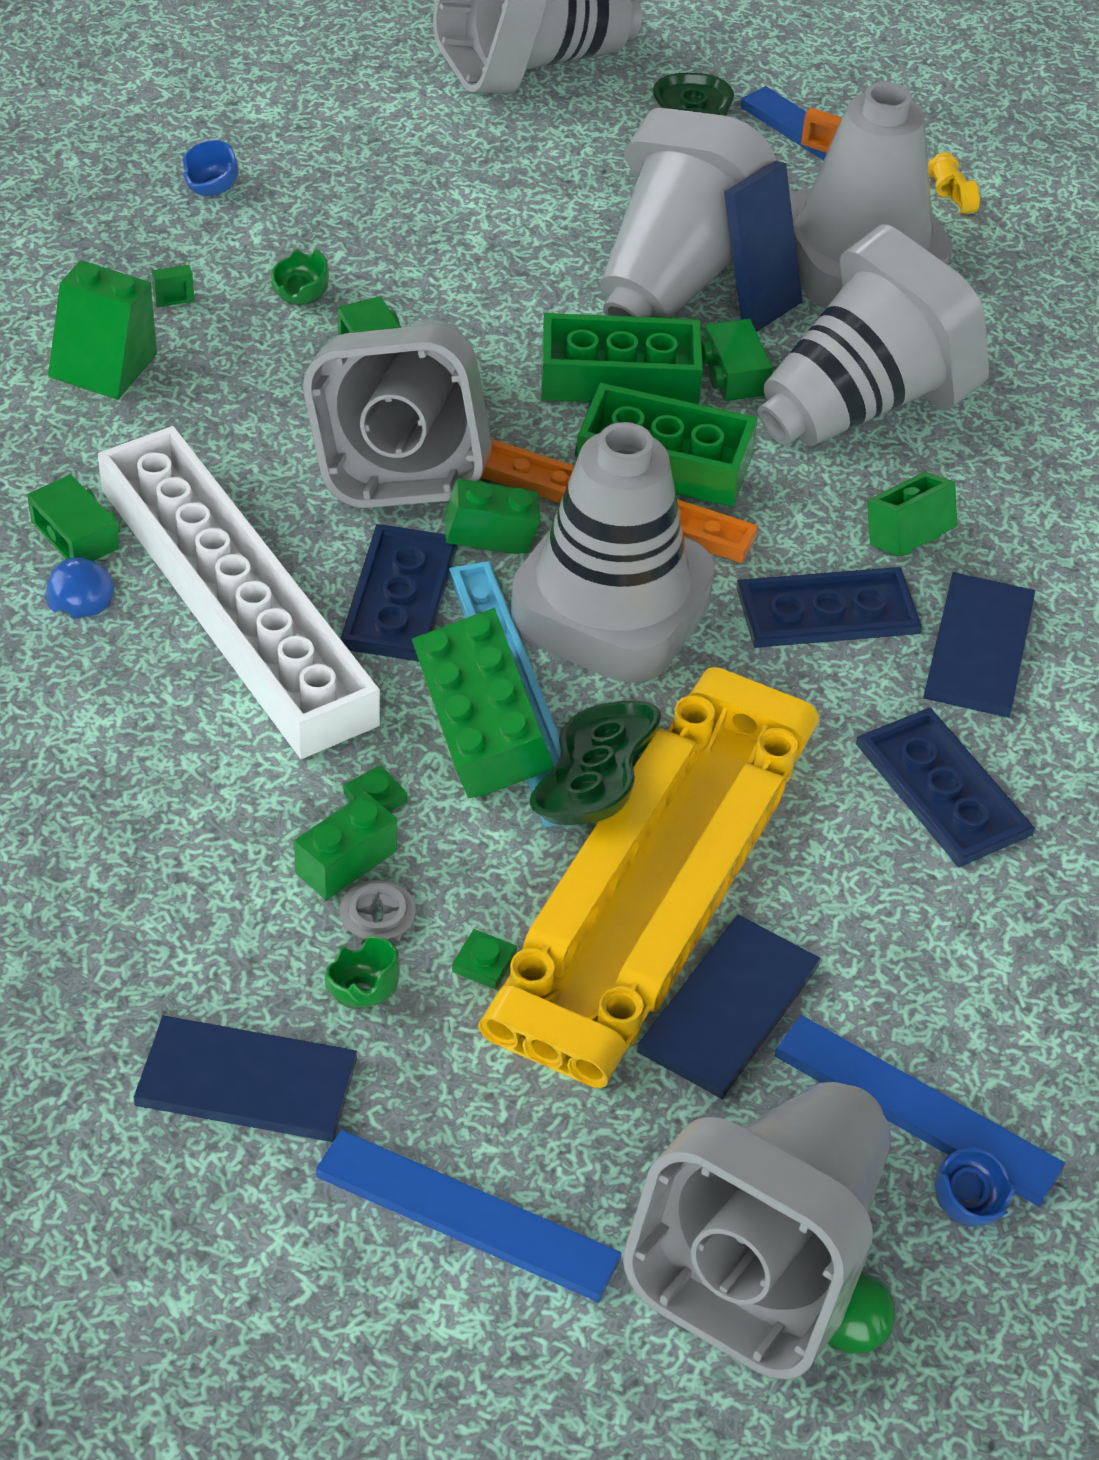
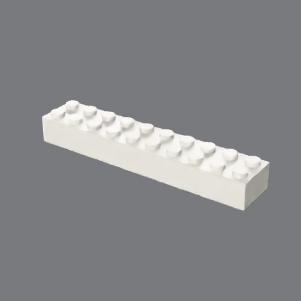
M174 426L98 453L103 493L300 759H304L380 726V689Z

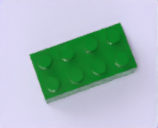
M544 313L541 400L590 402L591 397L595 396L599 384L604 383L699 404L703 371L700 319Z
M600 383L577 435L576 461L584 443L594 435L601 433L607 426L620 422L634 423L647 429L652 437L658 440L668 452L676 494L734 507L753 456L758 417Z
M495 608L412 638L455 769L468 798L484 796L554 769Z

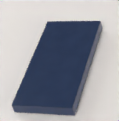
M774 161L724 191L741 320L750 319L756 332L803 302L786 163Z
M376 524L340 637L348 650L419 662L412 638L431 632L435 628L449 578V568H452L458 545L446 543L445 534Z
M901 567L737 580L736 588L754 648L921 633L922 625Z
M952 572L923 699L1009 718L1036 590Z
M931 707L857 737L856 745L958 868L1033 836L1035 827Z
M737 914L639 1041L637 1052L723 1099L815 973L821 958Z
M162 1015L134 1095L135 1106L333 1142L356 1065L357 1050Z

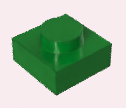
M190 265L151 270L153 297L156 307L194 302L193 274Z
M382 765L343 785V794L350 802L364 792H367L389 812L407 803V792Z
M473 929L452 963V972L496 990L510 967L513 956L517 953V946Z

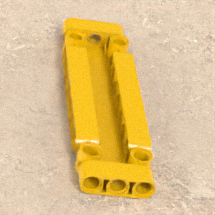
M717 667L706 669L690 694L677 702L674 720L668 730L658 729L633 767L635 780L626 805L615 815L598 821L527 933L523 949L512 958L510 976L503 987L500 988L478 1023L479 1031L483 1037L491 1043L593 1088L605 1087L628 1047L639 1039L641 1025L650 1011L656 1013L777 808L786 782L792 777L794 765L820 722L817 710L802 699Z

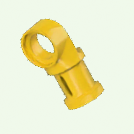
M943 152L937 154L928 162L929 177L936 182L935 190L937 195L942 198L951 197L953 203H957L961 210L958 212L959 214L976 213L980 204L979 188L976 181L967 180L965 175L958 171L959 162L951 153Z

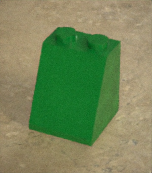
M80 260L60 282L48 376L49 378L119 400L157 355L151 282Z

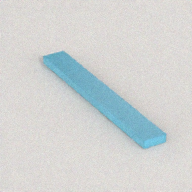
M490 561L449 568V577L465 618L495 608L555 768L561 755L560 736ZM552 770L526 779L531 793L538 783ZM541 817L544 828L558 825L549 823Z

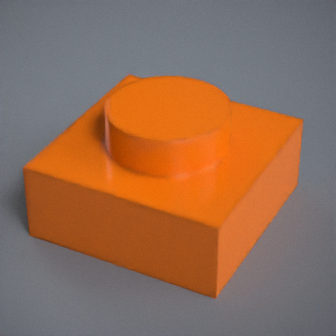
M811 107L805 114L801 144L827 153L842 117Z

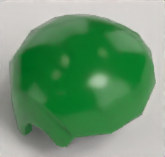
M296 249L288 258L279 260L271 270L272 289L281 299L290 304L304 305L316 302L328 287V261L318 249H315L311 255L304 254L299 249Z
M367 936L362 948L358 950H349L346 946L341 947L335 961L326 968V989L341 1005L348 1008L362 1009L382 1004L391 998L397 990L400 974L398 949L390 940L377 936ZM357 983L367 984L372 989L360 988Z
M861 1271L843 1321L828 1342L829 1345L846 1354L868 1353L888 1340L896 1317L895 1304L889 1289L878 1278Z

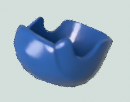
M206 140L198 143L188 150L182 158L185 181L189 189L198 195L218 196L231 189L238 177L239 169L234 151L229 144L222 140Z
M81 557L69 558L62 561L52 570L46 587L45 599L49 608L54 613L58 610H63L69 613L72 618L97 615L111 603L114 594L113 578L108 570L97 562Z
M968 1147L950 1153L939 1166L934 1183L938 1203L942 1210L953 1221L968 1227L989 1225L1008 1213V1205L1015 1193V1188L1009 1181L1005 1166L992 1152L976 1147ZM979 1199V1200H978L977 1202H975V1203H967V1202H965V1201H968V1200Z

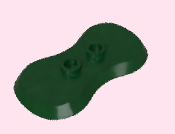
M686 72L666 75L660 78L653 87V95L660 108L727 116V111L734 98L733 89L726 81L717 76L704 73Z
M618 701L596 705L573 716L560 733L561 755L557 765L538 783L530 796L532 810L549 823L558 825L593 823L607 819L619 812L628 802L634 785L635 775L632 763L648 746L658 730L661 720V712L658 707L644 701Z

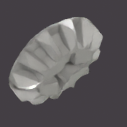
M370 880L355 885L343 896L339 907V919L343 923L345 934L352 933L355 935L359 944L364 942L367 936H377L399 942L405 931H412L416 916V905L411 894L402 886L386 880ZM376 901H379V907L382 908L384 913L381 922L373 921V916L371 915Z

